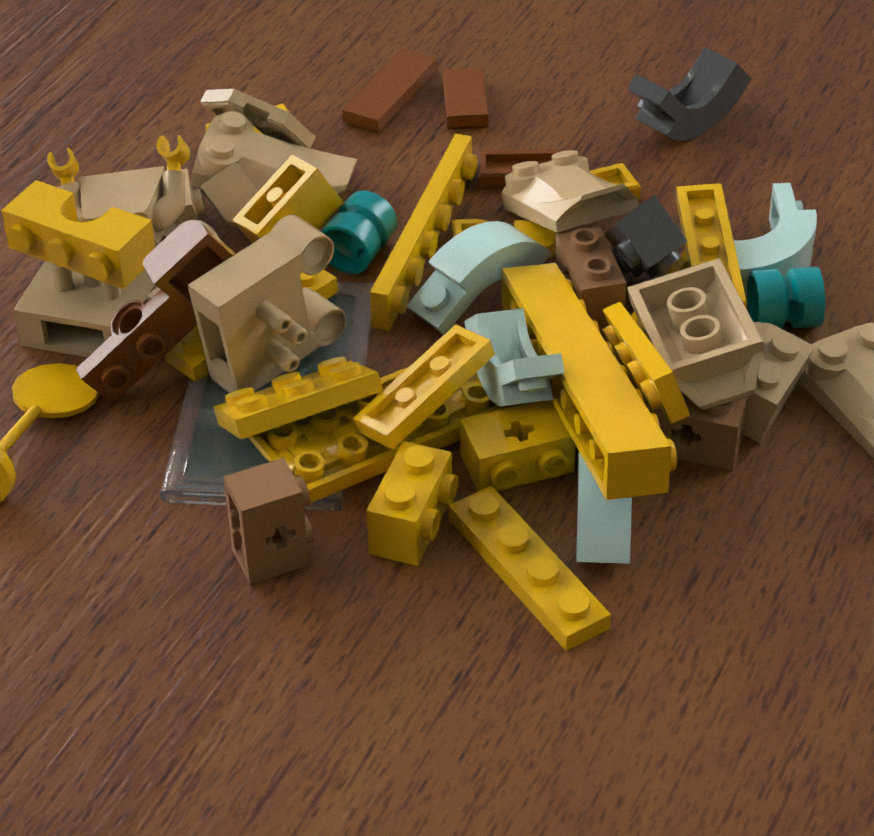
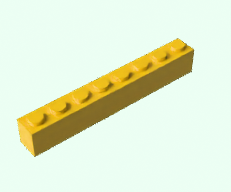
M556 263L502 268L501 311L524 308L530 341L538 356L562 353L565 374L550 379L553 398L551 401L605 499L612 500L668 493L670 471H675L677 466L674 442L671 439H667L663 434L656 414L650 413L644 404L641 390L639 388L635 389L632 385L625 365H620L615 358L611 343L605 342L597 321L591 320L587 313L584 300L578 299L574 293L571 280L564 277Z

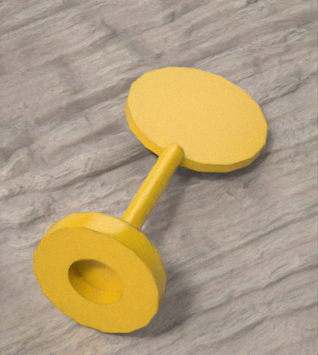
M62 363L41 365L27 370L17 377L12 386L14 403L26 413L0 441V502L11 492L16 482L14 464L7 451L38 417L51 419L70 417L86 411L95 404L100 393L81 380L76 370L78 366Z

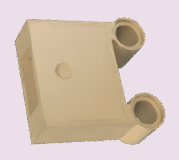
M288 215L279 220L271 232L188 284L210 378L229 393L250 387L256 391L282 372L291 373L295 371L301 359L319 347H327L335 343L343 334L347 324L345 312L311 288H302L300 279L302 272L306 275H315L327 267L334 253V244L331 238L298 216Z
M44 261L13 310L20 346L89 357L112 335L111 322L119 308L131 300H140L146 304L148 302L146 295L156 289L157 286L153 283L146 270L141 272L125 289H121Z

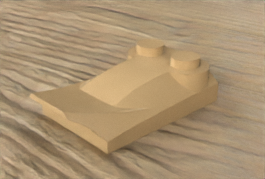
M228 111L215 116L211 121L199 146L191 176L192 186L200 188L202 184L236 161L259 191L285 161L293 155L318 168L336 193L339 194L346 191L357 159L314 150L253 132L254 125L251 120L239 112Z
M575 150L555 153L552 155V161L538 164L536 161L515 164L512 166L513 172L505 176L506 187L501 192L505 210L557 233L631 212L639 206L638 198L631 193L624 183L620 185L608 183L591 174L588 158L578 156V151Z
M720 258L627 287L630 302L637 315L640 329L673 371L680 391L693 401L697 407L706 410L753 395L756 390L759 367L765 352L764 343Z
M866 323L813 343L812 345L815 346L799 382L874 459V323Z

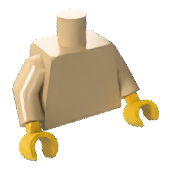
M164 135L160 136L157 140L156 148L167 162V170H165L164 166L90 175L80 177L79 182H75L74 177L78 174L79 164L70 148H67L70 158L64 166H57L52 152H49L47 156V162L54 176L61 181V185L58 188L74 193L79 222L95 220L113 206L152 220L156 247L160 243L164 231L183 214L185 208V172L181 171V165L185 164L189 159L190 148L180 135L177 138V148L172 152H169V141Z

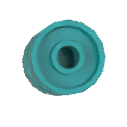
M366 190L356 191L348 197L340 207L338 214L333 216L321 230L323 234L332 239L334 244V253L329 265L347 274H359L367 269L377 256L380 248L389 241L398 226L396 213L386 199Z
M817 266L791 268L786 276H783L778 269L751 271L747 281V307L752 321L770 323L781 329L786 322H789L793 329L822 326L825 317V288L820 269Z

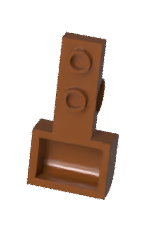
M188 220L176 227L143 260L145 270L153 283L161 290L146 304L140 300H131L119 308L111 322L112 335L76 368L81 380L111 403H114L197 326L188 284L236 253L198 220Z

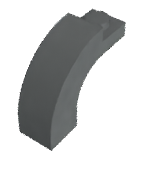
M705 47L687 76L673 89L668 91L637 74L627 89L639 99L636 106L641 110L635 119L671 139L688 141L699 137L716 126L731 111L752 78L738 63Z

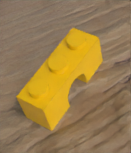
M37 180L1 210L9 248L121 289H125L145 270L143 260L155 248L152 220L112 206L105 214L95 220L79 222L74 193Z

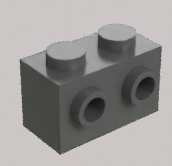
M655 195L618 220L604 234L614 248L612 252L620 270L624 274L630 271L635 279L644 272H647L650 278H653L681 258L677 249L687 242Z

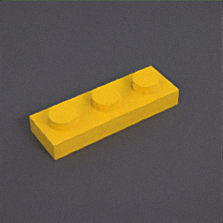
M455 324L353 417L358 431L392 450L396 448L496 355L491 340Z

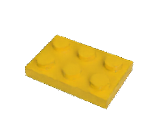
M336 357L319 363L317 365L319 371L302 377L300 372L278 376L271 380L272 387L258 392H254V389L251 387L233 391L225 395V403L213 406L218 424L241 440L382 392L383 388L377 371L360 365L359 362L346 361V357Z

